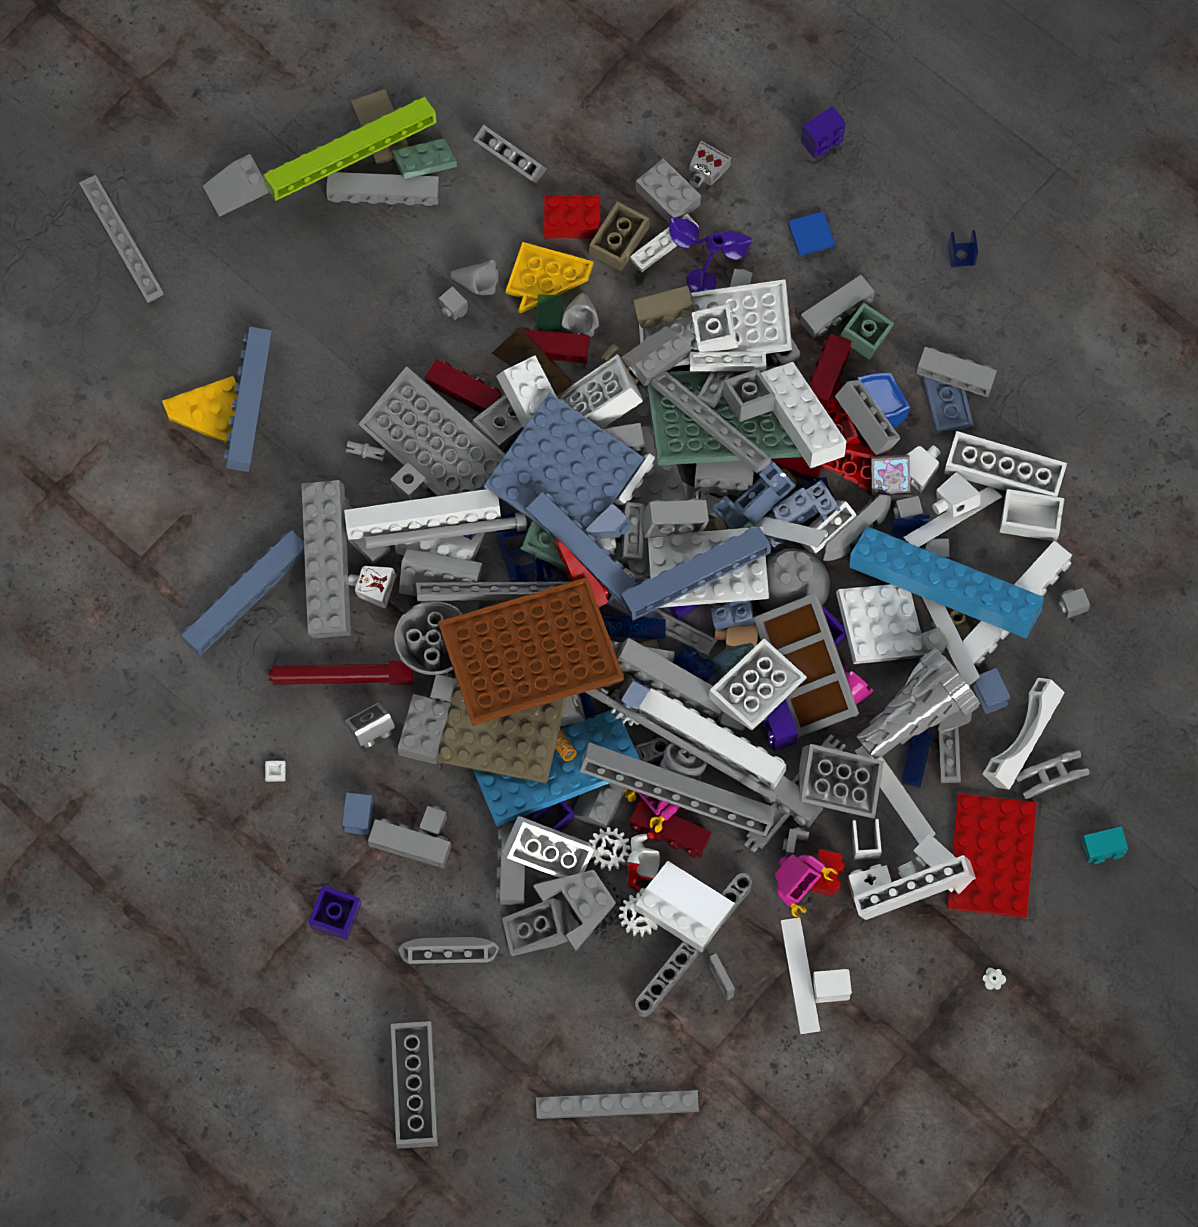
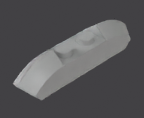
M888 495L873 497L856 513L857 517L820 550L822 560H835L851 552L850 544L853 545L859 540V535L865 530L866 526L872 528L874 526L873 522L880 525L890 509L892 497Z
M447 937L411 940L403 943L397 950L403 961L408 964L475 963L492 961L499 947L494 942L483 938Z

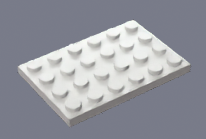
M750 528L671 534L670 536L648 538L651 579L658 576L664 570L674 568L680 562H686L699 553L703 554L709 551L715 545L727 542L731 537L743 534ZM766 555L662 607L769 599Z

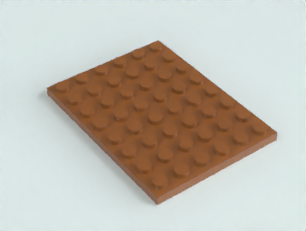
M588 577L438 622L472 726L624 680Z

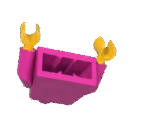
M625 788V796L629 802H634L637 799L636 793H638L656 815H660V817H653L650 820L651 828L656 825L655 832H660L662 830V822L664 820L667 821L680 808L677 805Z
M791 855L789 858L786 856L782 857L779 860L780 868L775 873L777 895L788 907L792 908L793 916L801 917L797 909L799 908L805 913L806 908L803 905L797 904L822 876L820 872L824 873V877L830 881L833 880L828 877L829 872L838 873L832 868L824 867L825 864L813 856L801 855L796 857Z

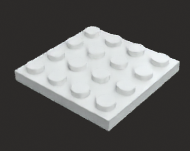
M892 584L837 590V599L853 664L921 658L926 655L920 639L921 630L911 592Z

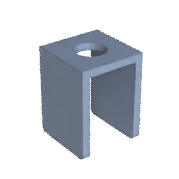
M997 668L980 674V677L971 686L984 713L988 714L1006 707L1010 695Z
M346 793L342 822L345 833L370 834L373 810L372 795Z

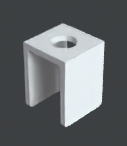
M875 819L874 822L876 849L858 850L856 820H853L851 832L854 860L880 859L882 851L879 820Z
M848 969L814 972L815 1003L850 1000L852 991Z

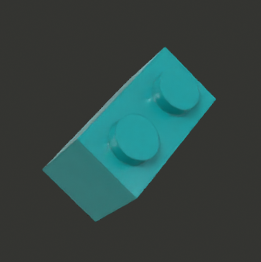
M1122 826L1084 835L1081 840L1088 863H1102L1106 858L1110 857L1119 859L1124 857L1128 850Z

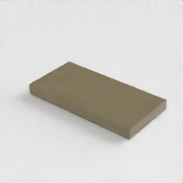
M385 89L351 101L361 127L394 112ZM406 138L372 154L376 165L393 160V150L409 147Z

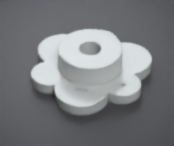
M988 968L986 970V975L982 979L986 982L985 987L992 990L995 988L999 990L1001 985L1006 982V977L1001 975L1002 971L1000 969Z

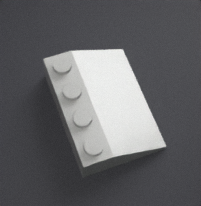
M618 354L557 395L558 399L602 429L643 402L637 386Z
M485 532L395 545L396 553L404 556L406 550L411 549L474 561Z
M763 639L710 689L709 699L723 712L750 730H753L807 677L767 640Z
M667 861L635 904V911L703 953L735 903Z

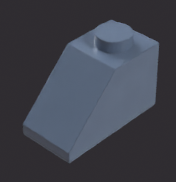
M612 503L585 531L595 539L619 538L622 534L629 531L632 522Z
M627 672L619 693V698L622 701L621 704L629 709L633 707L638 710L650 690L646 682L638 680L632 673Z

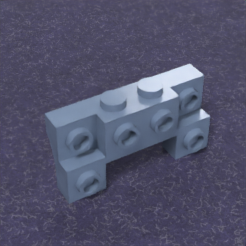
M772 460L771 464L758 472L761 478L739 499L732 503L725 495L712 508L730 529L742 528L748 522L755 525L796 486Z
M821 480L807 490L803 487L800 490L794 491L787 499L779 501L775 507L771 508L773 512L766 517L800 525L819 512L824 520L828 519L826 516L834 509L839 512L841 509ZM766 535L776 552L780 551L778 546L788 541L789 544L793 542Z
M751 600L725 602V605L711 608L713 624L716 630L755 624Z

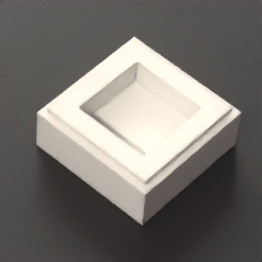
M266 761V782L286 780L285 761Z

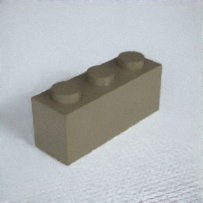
M688 286L633 300L641 328L652 327L661 322L667 323L680 317L686 318L692 312H695Z

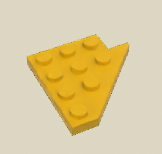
M522 242L506 288V294L522 298L519 313H523L587 282L594 262Z
M234 376L163 400L162 402L169 420L226 444L228 432L232 433L233 428L229 427L230 417L235 416L232 405L233 399L238 397V394H235L236 381Z

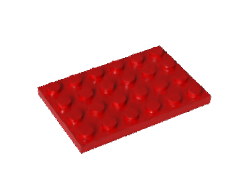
M958 793L952 854L956 858L964 855L970 860L976 879L972 880L960 894L955 890L949 891L947 909L1027 918L1037 802Z

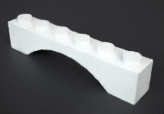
M1037 678L1029 692L1028 712L1019 736L1006 751L991 758L982 775L995 787L1011 788L1054 710L1060 703L1065 692L1051 679Z

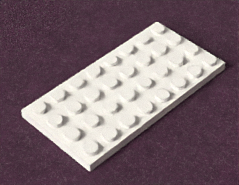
M785 279L691 293L695 312L729 304L738 347L719 352H765L767 354L792 350ZM692 314L689 317L676 318L667 323L661 322L652 327L641 328L639 324L640 344L667 326L682 335L691 346L690 352H700L697 346ZM689 356L675 366L689 365Z

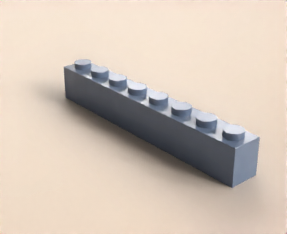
M249 327L248 333H244L243 344L246 345V349L241 351L240 361H243V366H239L237 377H241L240 383L236 382L235 394H238V397L233 399L232 405L235 416L230 417L229 427L233 428L232 433L228 432L226 444H230L229 450L225 449L223 461H227L226 468L249 472L271 330Z
M541 492L524 511L554 540H560L602 586L604 585L607 591L625 608L622 603L621 593L629 587L637 586L638 580L632 574L627 575L623 571V565L617 560L613 561L609 557L610 553L604 547L600 548L596 545V539L589 533L586 535L581 530L583 528L581 524L576 520L572 521L567 516L569 513L562 506L558 508L553 503L555 500L550 494Z
M759 526L750 528L737 537H731L721 545L713 546L703 554L699 553L686 562L678 563L670 570L660 572L658 576L652 579H646L635 587L627 588L621 593L622 603L632 620H635L771 553L770 543Z
M292 530L288 534L284 533L274 547L271 546L267 549L263 558L257 559L247 573L244 572L239 576L238 582L233 586H229L224 591V595L220 599H215L211 603L210 608L206 612H202L192 626L189 625L183 630L181 635L183 641L198 656H201L305 556L304 541Z

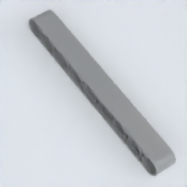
M738 874L721 894L724 897L733 896L736 901L718 930L750 892L752 880L748 874ZM739 881H746L748 886L741 888L737 883ZM683 941L636 999V1013L641 1017L649 1016L701 952L690 948ZM683 956L687 961L684 964H679L676 958ZM670 971L674 974V977L666 979L664 973ZM659 987L662 989V992L655 995L651 992V989ZM646 1002L650 1007L647 1010H642L639 1008V1004Z

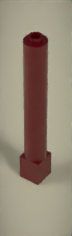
M389 661V663L274 665L272 669H269V681H272L273 685L348 683L413 685V669L408 667L403 661Z

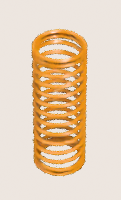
M560 728L559 733L561 734L558 735L559 739L557 740V742H560L556 743L557 746L555 748L564 761H569L576 756L577 751Z

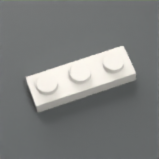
M649 453L642 456L644 459L614 503L622 505L632 499V492L642 484V477L654 465L652 463L655 459L653 455Z

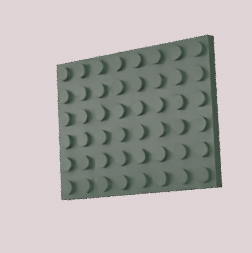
M766 366V371L779 366ZM676 371L667 373L698 397L712 371ZM735 371L732 378L750 371ZM651 383L646 386L658 465L740 461L736 455L656 390ZM723 394L715 408L710 407L771 459L803 457L773 411L739 422L724 399Z

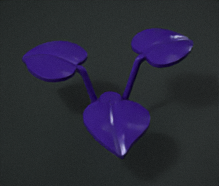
M674 217L670 219L669 233L677 246L688 249L692 243L706 242L707 250L711 252L702 271L695 269L687 276V286L692 293L715 290L717 283L715 276L712 273H705L715 252L723 249V254L728 259L740 260L744 257L752 242L750 237L736 232L714 233L710 238L706 236L703 239L696 240L699 237V229L695 223Z

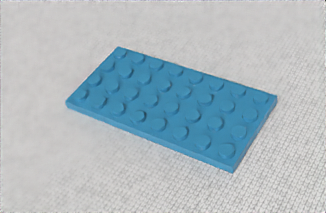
M611 710L587 718L586 721L562 728V732L577 753L572 760L564 761L555 748L547 784L473 770L496 827L516 820L518 816H526L611 783L579 772L583 755L589 743L640 760L624 723H622V719H616L617 714L611 713Z

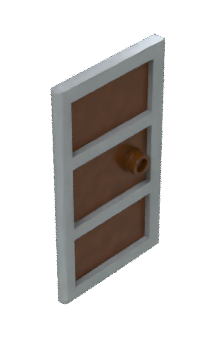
M812 593L809 596L754 617L761 641L763 639L767 640L807 677L786 698L798 731L797 738L859 715L817 593Z

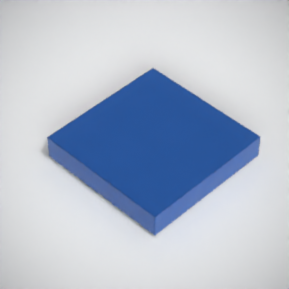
M824 211L788 221L799 256L835 246Z

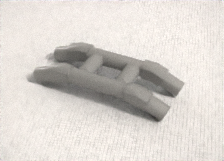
M1079 750L1067 752L1020 772L1016 777L1018 782L1037 773L1042 781L1041 784L1023 792L1025 799L1068 781L1089 775L1088 768L1077 769L1067 773L1063 763L1080 758L1081 752ZM1056 766L1060 777L1049 780L1045 770Z

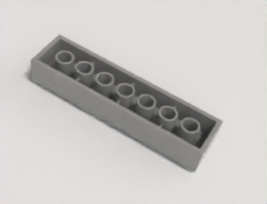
M340 480L303 483L302 505L308 635L313 639L351 635L344 485Z

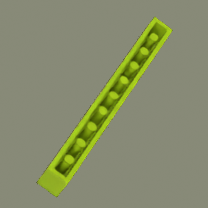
M425 97L415 100L388 115L365 124L355 131H350L348 134L336 138L326 145L319 146L297 159L263 174L265 187L274 200L277 201L435 124L436 112Z

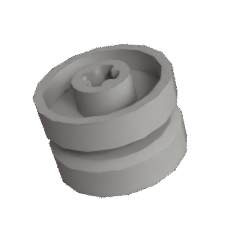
M671 743L667 747L659 767L700 781L707 762Z

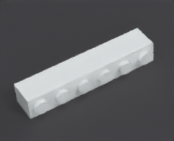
M963 855L859 894L853 898L859 916L867 920L976 878L970 860Z

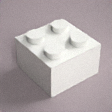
M729 304L692 312L697 346L700 352H719L738 347Z

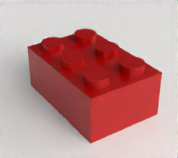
M544 195V238L593 239L600 229V195Z

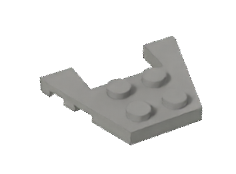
M594 870L533 886L542 902L561 892L581 921V926L566 934V938L575 952L616 904Z

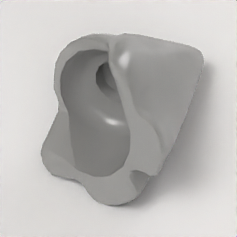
M489 260L451 271V279L474 294L493 295L498 283L495 260Z
M585 293L577 295L565 310L562 326L566 328L568 334L584 333L592 337L594 330L599 326L595 307Z

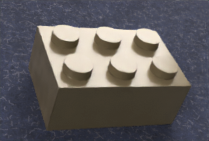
M616 202L590 243L589 255L622 272L630 256L648 231L649 218Z

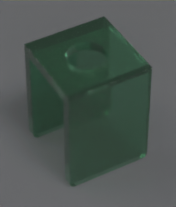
M538 295L537 331L539 329H545L549 332L561 331V295Z

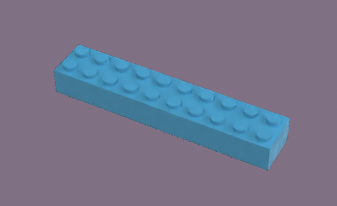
M866 526L850 554L849 567L1025 639H1027L1042 611L1043 596Z

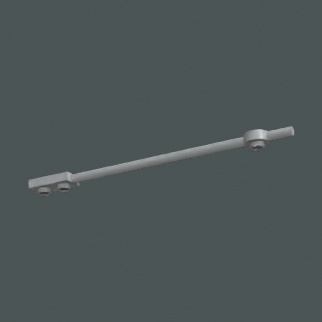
M600 687L586 691L587 694L652 730L774 802L777 800L778 795L760 785V779L751 774L747 777L647 718L623 706L607 695L608 691Z

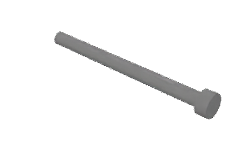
M521 512L514 513V517L365 537L366 549L513 528H516L517 532L527 531L526 516Z

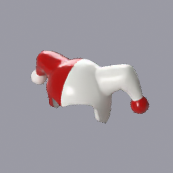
M649 831L647 834L635 835L631 838L632 853H630L627 859L629 871L628 886L638 891L640 895L643 894L646 888H641L639 881L653 880L658 874L660 866L659 851L645 848L642 843L646 839L652 840L655 838V833Z

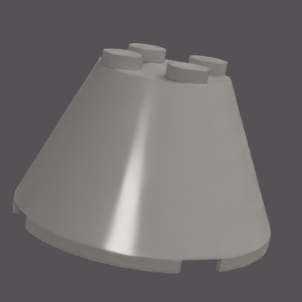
M783 548L766 556L769 599L757 600L764 610L769 612L809 596L812 593H817L821 606L824 605L830 591V578L825 565L818 557L800 548Z
M428 601L413 606V609L400 618L395 629V647L401 660L414 671L423 674L438 675L452 671L453 667L438 622L462 615L459 609L441 601Z

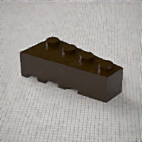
M521 326L491 353L511 367L536 356L556 396L572 382Z

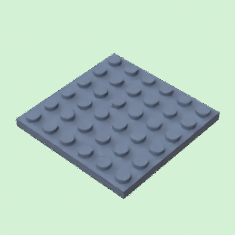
M548 393L484 487L533 521L535 520L524 509L541 492L544 494L548 493L554 498L555 501L553 503L558 508L562 506L569 513L567 516L572 521L576 520L583 527L581 530L587 535L588 533L585 530L615 501L644 457L563 401Z

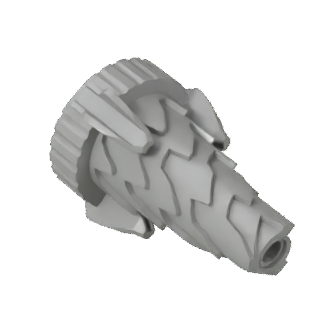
M934 647L919 659L920 663L912 671L905 686L898 691L885 710L869 722L870 726L856 736L861 745L874 759L885 755L900 742L903 745L911 737L919 735L929 727L937 724V730L940 734L968 724L971 721L972 712L979 707L980 702L957 670L937 648Z

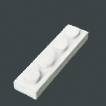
M685 214L683 217L680 218L692 221L696 224V222L688 214ZM669 227L630 256V260L641 272L645 271L677 246L671 239Z
M690 352L689 356L690 371H753L756 369L766 371L765 352Z

